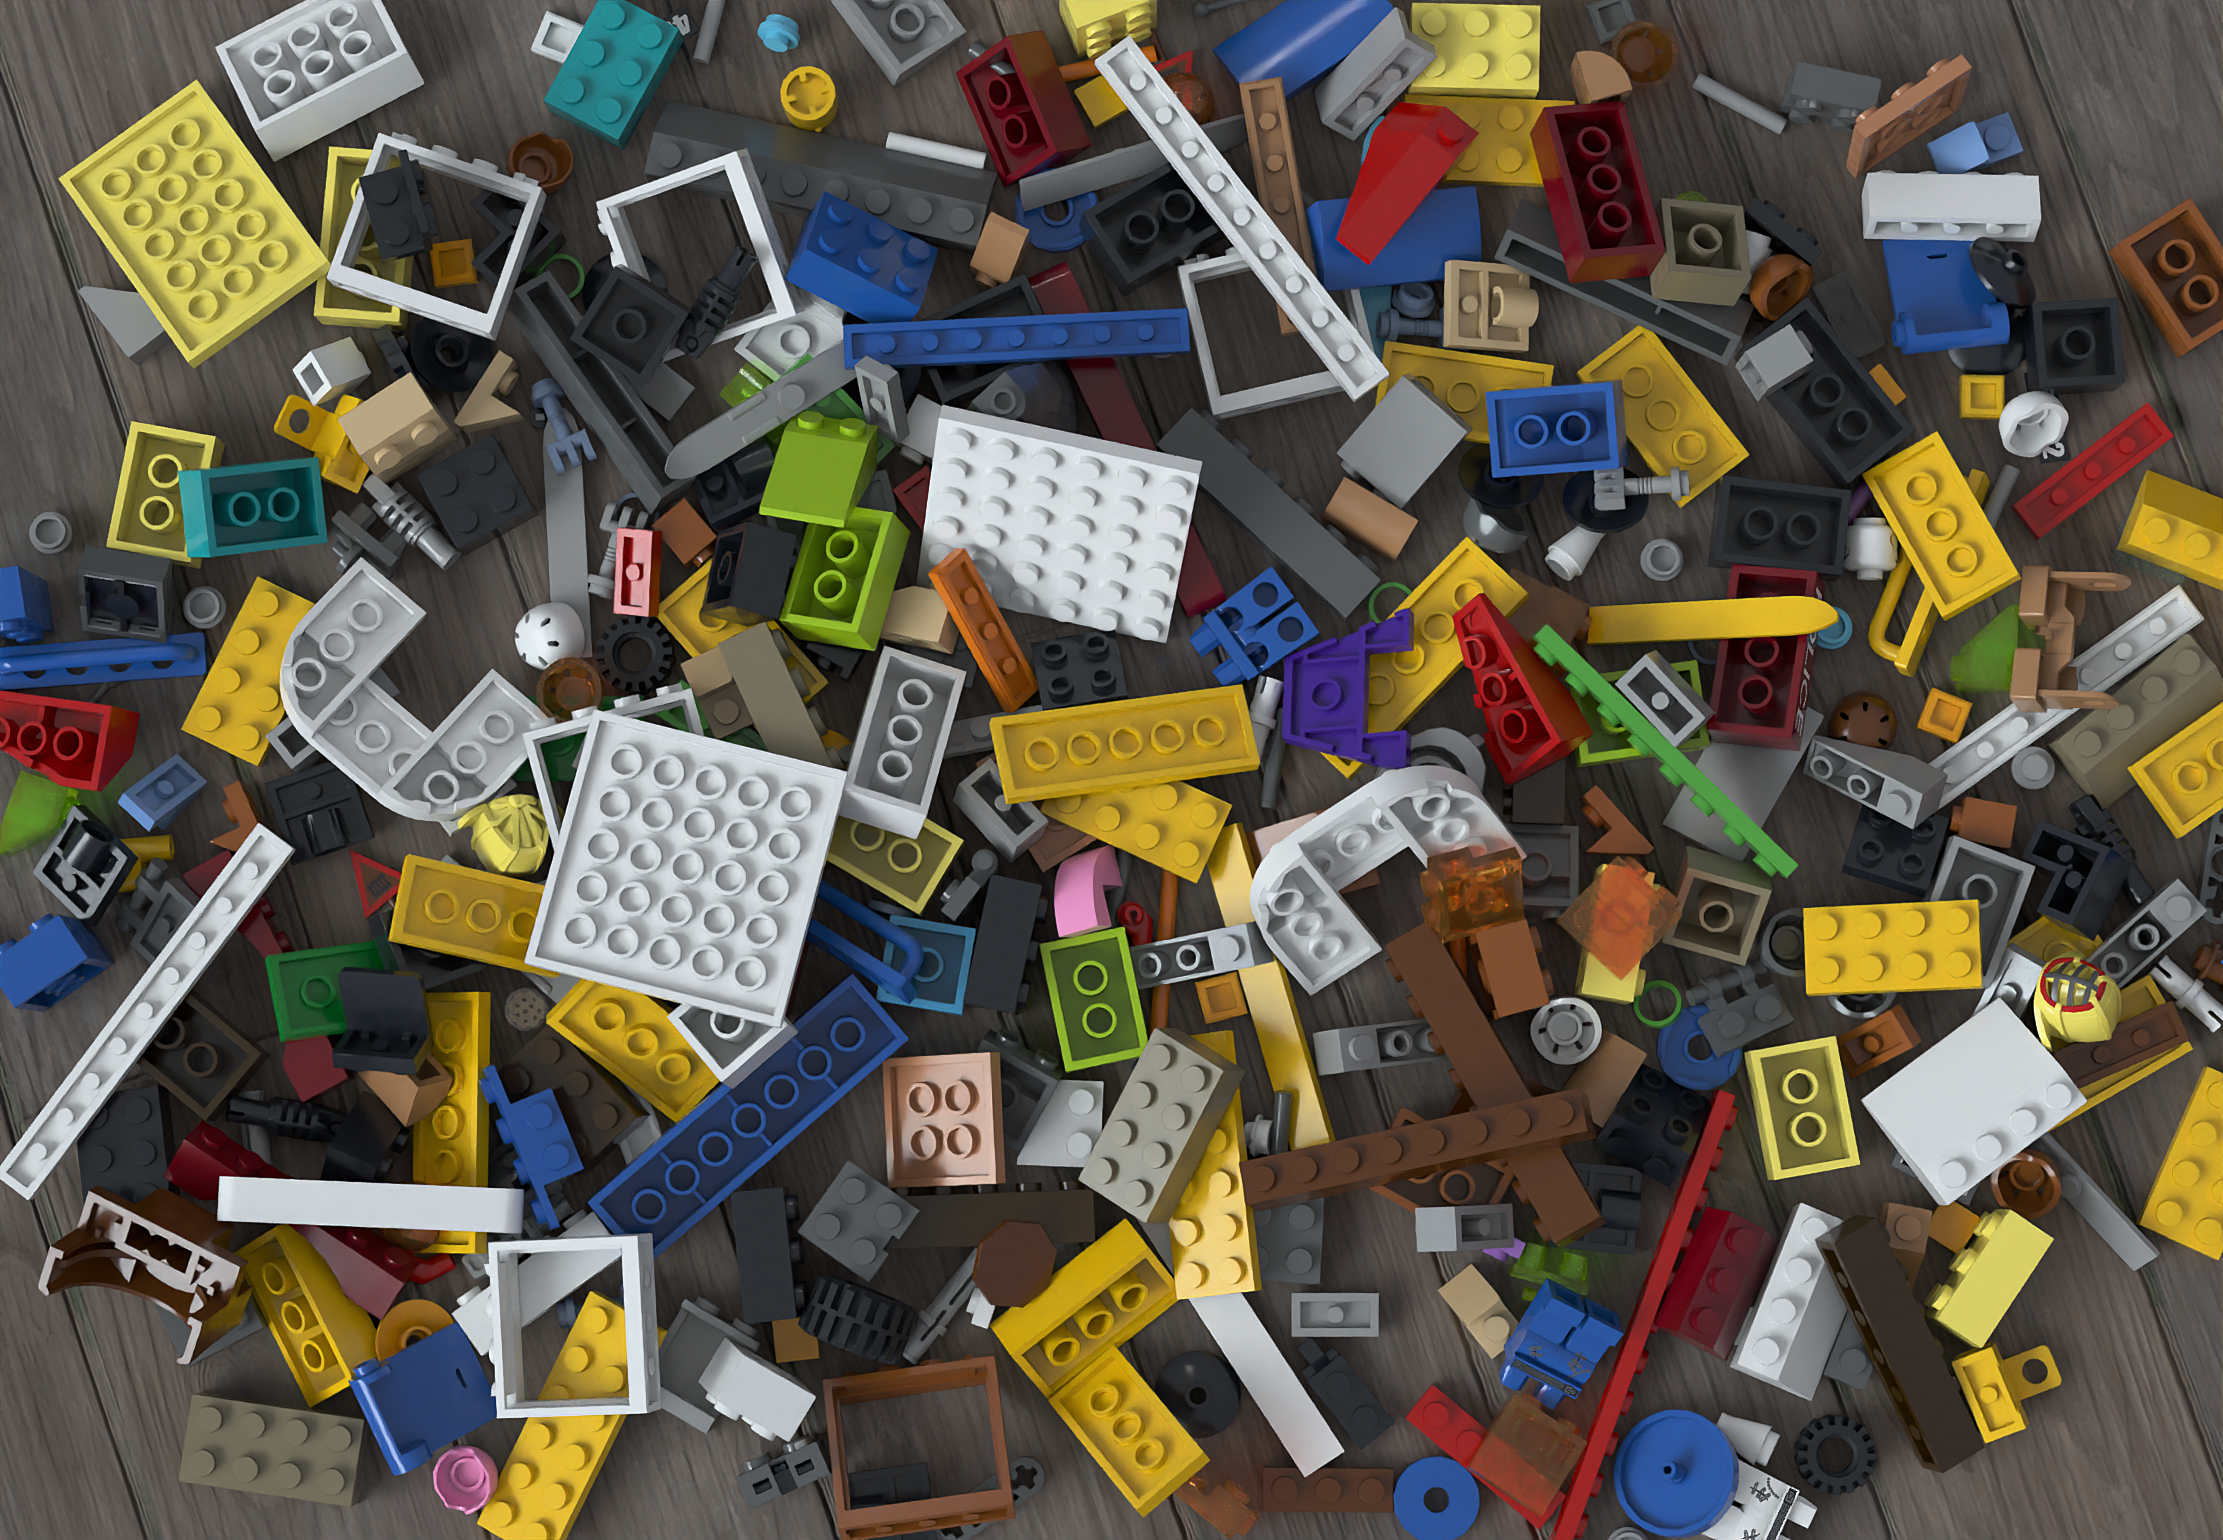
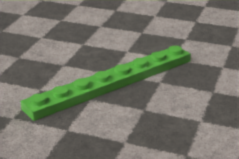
M1548 624L1542 625L1531 637L1537 643L1533 651L1550 667L1557 662L1569 674L1564 679L1566 683L1580 696L1584 697L1589 693L1600 703L1596 711L1610 725L1615 727L1620 723L1632 734L1627 741L1644 757L1652 753L1663 764L1658 769L1660 773L1675 787L1683 783L1694 794L1690 801L1705 816L1709 818L1714 813L1726 824L1721 831L1738 847L1746 843L1757 854L1753 862L1771 878L1776 873L1780 877L1787 878L1799 866Z

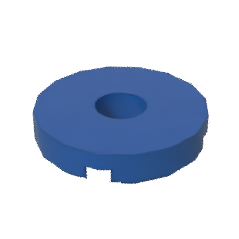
M1057 168L1044 169V170H1042V171H1040V172H1038V173H1036V174H1034V175L1041 174V173H1044V172H1047V171H1051V170H1054V169H1057ZM1019 191L1015 202L1016 224L1030 230L1031 245L1036 249L1051 254L1070 252L1084 245L1087 241L1078 226L1083 212L1098 204V197L1095 192L1091 191L1061 200L1068 205L1069 214L1062 221H1052L1045 215L1046 205L1024 211L1021 192Z
M1691 1005L1683 1008L1678 1020L1666 1028H1661L1657 1036L1656 1056L1662 1071L1676 1084L1690 1090H1709L1724 1084L1736 1073L1743 1056V1047L1720 1058L1716 1057L1712 1048L1710 1055L1704 1060H1696L1689 1054L1688 1043L1690 1039L1695 1035L1705 1037L1697 1021L1702 1015L1710 1012L1706 1005Z
M1442 1456L1422 1457L1409 1464L1397 1478L1393 1493L1394 1512L1406 1531L1419 1540H1454L1465 1534L1474 1523L1480 1505L1478 1486L1471 1473L1456 1460ZM1433 1487L1443 1488L1448 1494L1447 1506L1438 1512L1428 1510L1424 1504L1425 1493Z

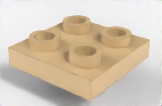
M1449 260L1445 262L1443 347L1513 353L1529 351V327L1534 325L1539 311L1537 292L1535 289H1530V275L1507 264Z

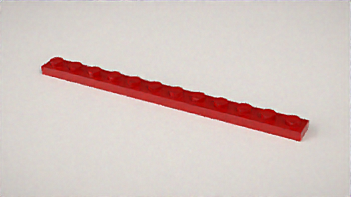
M1722 1090L1713 1091L1710 1099V1111L1688 1159L1567 1489V1497L1562 1503L1549 1540H1573L1574 1538L1581 1539L1589 1519V1515L1583 1513L1588 1498H1596L1602 1485L1604 1474L1598 1471L1604 1455L1611 1457L1617 1444L1619 1433L1613 1430L1618 1416H1626L1632 1403L1634 1392L1628 1389L1633 1375L1637 1374L1640 1376L1647 1362L1649 1351L1643 1348L1648 1334L1655 1335L1658 1331V1327L1654 1326V1323L1660 1312L1658 1307L1663 1293H1668L1678 1269L1673 1268L1678 1252L1685 1253L1691 1242L1694 1229L1688 1227L1693 1211L1701 1212L1706 1201L1709 1188L1703 1186L1708 1170L1716 1171L1721 1160L1723 1147L1718 1146L1723 1129L1731 1130L1736 1119L1738 1107L1733 1105L1735 1099L1733 1094Z

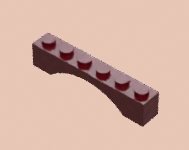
M227 850L184 873L183 876L189 888L202 899L236 852ZM265 893L262 894L236 930L243 934L260 951L264 959L268 955L295 952L294 945L284 930L278 933L271 917L276 915V912ZM332 1035L286 1042L282 1065L302 1103H311L355 1079L350 1069L334 1068L331 1053L337 1043Z
M203 1120L184 1139L163 1175L164 1178L198 1200H218L219 1176L295 1179L290 1175L280 1172L265 1162L257 1153L242 1147L227 1137L222 1130L207 1124ZM288 1224L305 1237L324 1257L337 1277L344 1295L380 1320L384 1318L398 1300L420 1264L408 1256L403 1249L393 1246L373 1233L369 1227Z

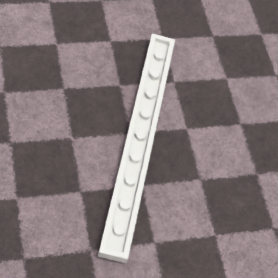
M1130 35L1097 58L1095 66L1353 402H1356L1387 379L1390 373Z
M257 824L0 1165V1179L27 1200L35 1198L296 851L295 848L264 825Z

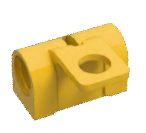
M342 394L334 413H331L317 405L313 406L311 402L297 395H289L274 425L275 433L315 453L313 457L319 458L321 480L358 494L369 471V467L358 454L339 423L338 418L365 401ZM297 409H304L309 415L308 426L304 431L295 433L289 424L290 416Z
M1994 1341L1984 1344L1982 1348L1975 1347L1957 1355L1951 1362L1985 1444L2026 1429L2029 1421L2020 1401L2055 1388L2062 1382L2061 1374L2047 1345H2040L2002 1359ZM2039 1359L2044 1362L2048 1370L2047 1378L2041 1383H2031L2026 1380L2022 1371L2026 1361Z

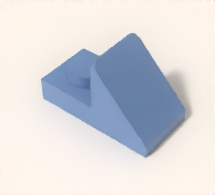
M2008 112L1977 124L1974 120L1926 145L1936 171L1939 174L1976 172L2018 156L2024 151Z
M175 754L126 790L119 799L118 804L148 831H151L156 826L164 830L204 789L208 781L183 758Z

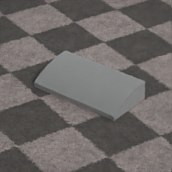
M830 0L894 87L929 64L966 34V30L944 0Z
M1807 707L1800 751L1715 743L1711 737L1709 740L1710 745L1703 750L1695 766L1761 829L1822 722L1824 715ZM1684 785L1662 825L1708 852L1743 861L1750 847L1746 843L1741 847L1734 844L1721 831L1726 824L1714 813L1709 818L1705 816L1690 801L1694 794Z

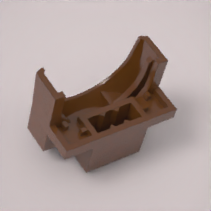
M98 1185L88 1191L78 1227L50 1245L38 1284V1288L46 1296L71 1287L98 1286L127 1292L165 1308L180 1318L191 1329L185 1352L177 1360L180 1364H190L213 1343L241 1324L253 1286L242 1281L249 1261L227 1251L235 1224L229 1221H217V1215L162 1187L134 1204Z

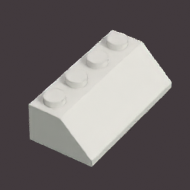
M1803 1203L1793 1207L1731 1362V1368L1809 1401L1812 1400L1847 1312L1845 1303L1816 1245L1815 1239L1843 1223V1220Z

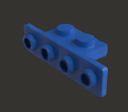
M494 1064L483 1069L485 1078L479 1080L480 1086L488 1104L493 1102L497 1104L502 1118L496 1120V1125L505 1145L513 1143L518 1159L512 1161L521 1185L529 1183L535 1199L529 1201L532 1214L538 1226L545 1223L548 1231L560 1227L544 1185L583 1170L584 1167L553 1091L549 1088L510 1104Z

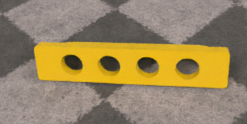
M1972 469L1969 477H1963L1981 507L1990 486V480L1985 472ZM1901 546L1898 553V564L1890 573L1869 626L1868 640L1870 647L1877 655L1895 662V667L1900 674L1913 678L1939 611L1928 591L1924 588L1902 646L1886 640V629L1912 567L1910 559Z

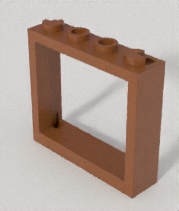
M968 1354L959 1361L945 1363L939 1359H930L920 1362L917 1367L901 1369L896 1365L879 1367L874 1373L858 1375L856 1372L846 1371L843 1377L822 1380L837 1524L842 1540H866L1016 1518L999 1375L995 1356L974 1358L973 1354ZM986 1385L999 1489L852 1510L841 1405Z

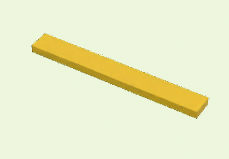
M1240 822L1222 828L1207 860L1208 870L1225 927L1256 921L1250 907V889L1256 868L1243 824ZM1272 952L1274 962L1238 969L1274 1094L1277 1090H1286L1293 1093L1288 1140L1291 1151L1334 1142L1336 1139L1284 964Z

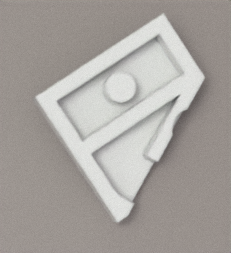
M1060 1080L1017 1158V1165L1084 1167L1102 1133L1104 1082Z

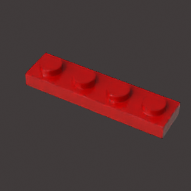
M2147 402L2010 508L2037 541L2170 440L2174 435Z
M1433 1384L1429 1386L1406 1414L1405 1418L1538 1530L1541 1529L1567 1497Z

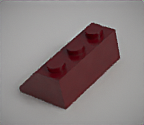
M1043 30L1008 35L955 72L1004 188L1019 183V180L1030 177L1044 169L1063 165L1092 146ZM1006 60L1014 65L1016 72L1001 75L990 67Z
M1706 1207L1654 1326L1727 1362L1779 1243L1765 1229L1733 1212Z

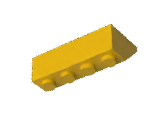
M2146 470L2116 550L2223 591V499L2153 471Z
M1125 1218L1053 1274L1050 1285L1024 1308L1011 1307L989 1324V1326L1012 1358L1049 1400L1113 1344L1119 1348L1179 1300L1176 1297L1175 1280L1127 1218Z
M280 1224L234 1252L233 1254L249 1261L244 1277L247 1283L253 1286L252 1293L309 1408L350 1388L351 1385L348 1380L355 1375L353 1368L364 1361L377 1357L375 1348L377 1330L368 1311L344 1295L337 1277L324 1257L305 1237L288 1224Z

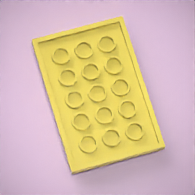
M197 79L58 178L193 369L329 272L331 267L329 260Z

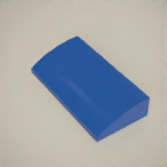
M1286 0L1215 47L1212 51L1238 89L1239 83L1282 77L1285 100L1288 102L1330 74L1394 8L1388 0Z
M1475 186L1435 190L1370 265H1367L1335 239L1350 198L1317 201L1306 209L1318 281L1326 292L1445 280V262L1449 260L1481 262V229Z

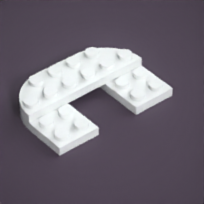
M360 557L302 618L292 632L280 668V692L284 708L301 736L385 807L398 814L417 820L447 821L461 818L473 808L492 801L498 795L500 789L529 759L522 734L531 731L530 723L550 717L494 669H491L434 732L430 731L369 679L370 675L425 618L426 612Z
M1432 765L1388 770L1381 777L1364 785L1271 847L1252 881L1250 889L1251 911L1266 944L1310 996L1382 950L1377 938L1338 891L1409 846L1454 903L1527 857L1521 844L1486 801L1479 787L1469 777L1451 768Z

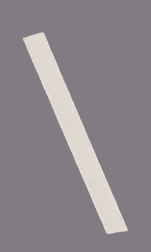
M1136 1218L1174 1276L1168 1222L1144 1223ZM1242 1293L1189 1299L1304 1477L1344 1452V1449Z

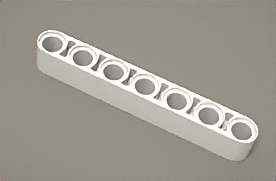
M219 1176L217 1221L522 1234L524 1190Z

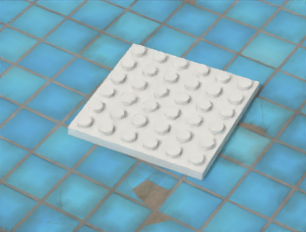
M942 405L938 418L916 586L929 589L930 584L933 582L928 573L955 548H965L997 607L1052 618L1061 622L1093 627L1102 631L1115 629L1116 633L1139 637L1143 640L1166 643L1203 461Z
M594 709L524 963L782 1029L841 807L843 788L848 772Z

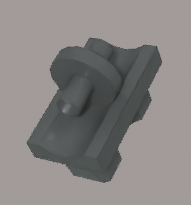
M362 502L346 514L339 510L331 518L334 524L329 534L338 540L331 548V551L341 559L335 570L343 576L362 557L390 581L397 572L398 561L407 549V542L404 539L405 537L391 528L379 541L371 536L368 531L377 523L378 517Z

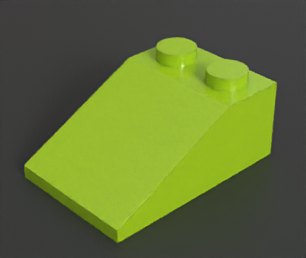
M806 411L793 416L784 430L760 504L759 514L844 528L876 472L879 426L866 424L863 420L857 418H846L843 420L828 418L814 411Z

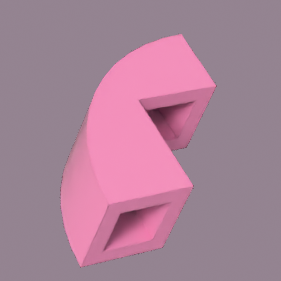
M1107 845L1066 858L1061 863L1057 872L1054 890L1055 916L1059 937H1076L1112 927L1104 891L1123 886L1113 846Z

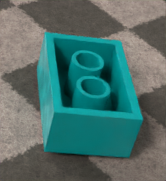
M598 0L543 100L549 112L624 151L684 41L679 28L625 0Z
M318 457L288 458L178 471L188 557H216L328 543Z

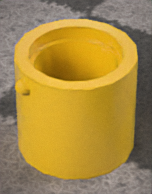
M812 66L799 67L791 71L783 80L780 90L781 102L789 121L802 130L820 133L824 127L833 121L838 110V97L830 76L822 69Z

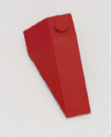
M1398 102L1372 134L1366 157L1361 165L1354 191L1349 199L1335 239L1367 265H1370L1461 162L1479 133L1446 106Z
M1485 593L1477 594L1452 616L1464 664L1472 670L1478 694L1473 695L1476 709L1482 708L1488 733L1483 734L1486 748L1507 785L1513 784L1562 759L1594 734L1573 696Z
M0 691V750L16 758L23 765L44 774L60 786L102 792L133 755L140 713L110 705Z

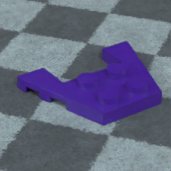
M1410 608L1399 610L1394 613L1395 617L1376 624L1375 621L1360 626L1358 632L1341 639L1333 637L1285 657L1282 738L1287 744L1389 770L1411 767V735L1407 730L1368 733L1370 655L1414 651V613Z

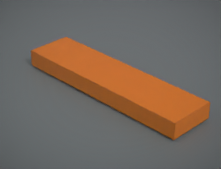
M955 548L928 575L1004 712L1014 713L1039 690L1037 678L965 548Z

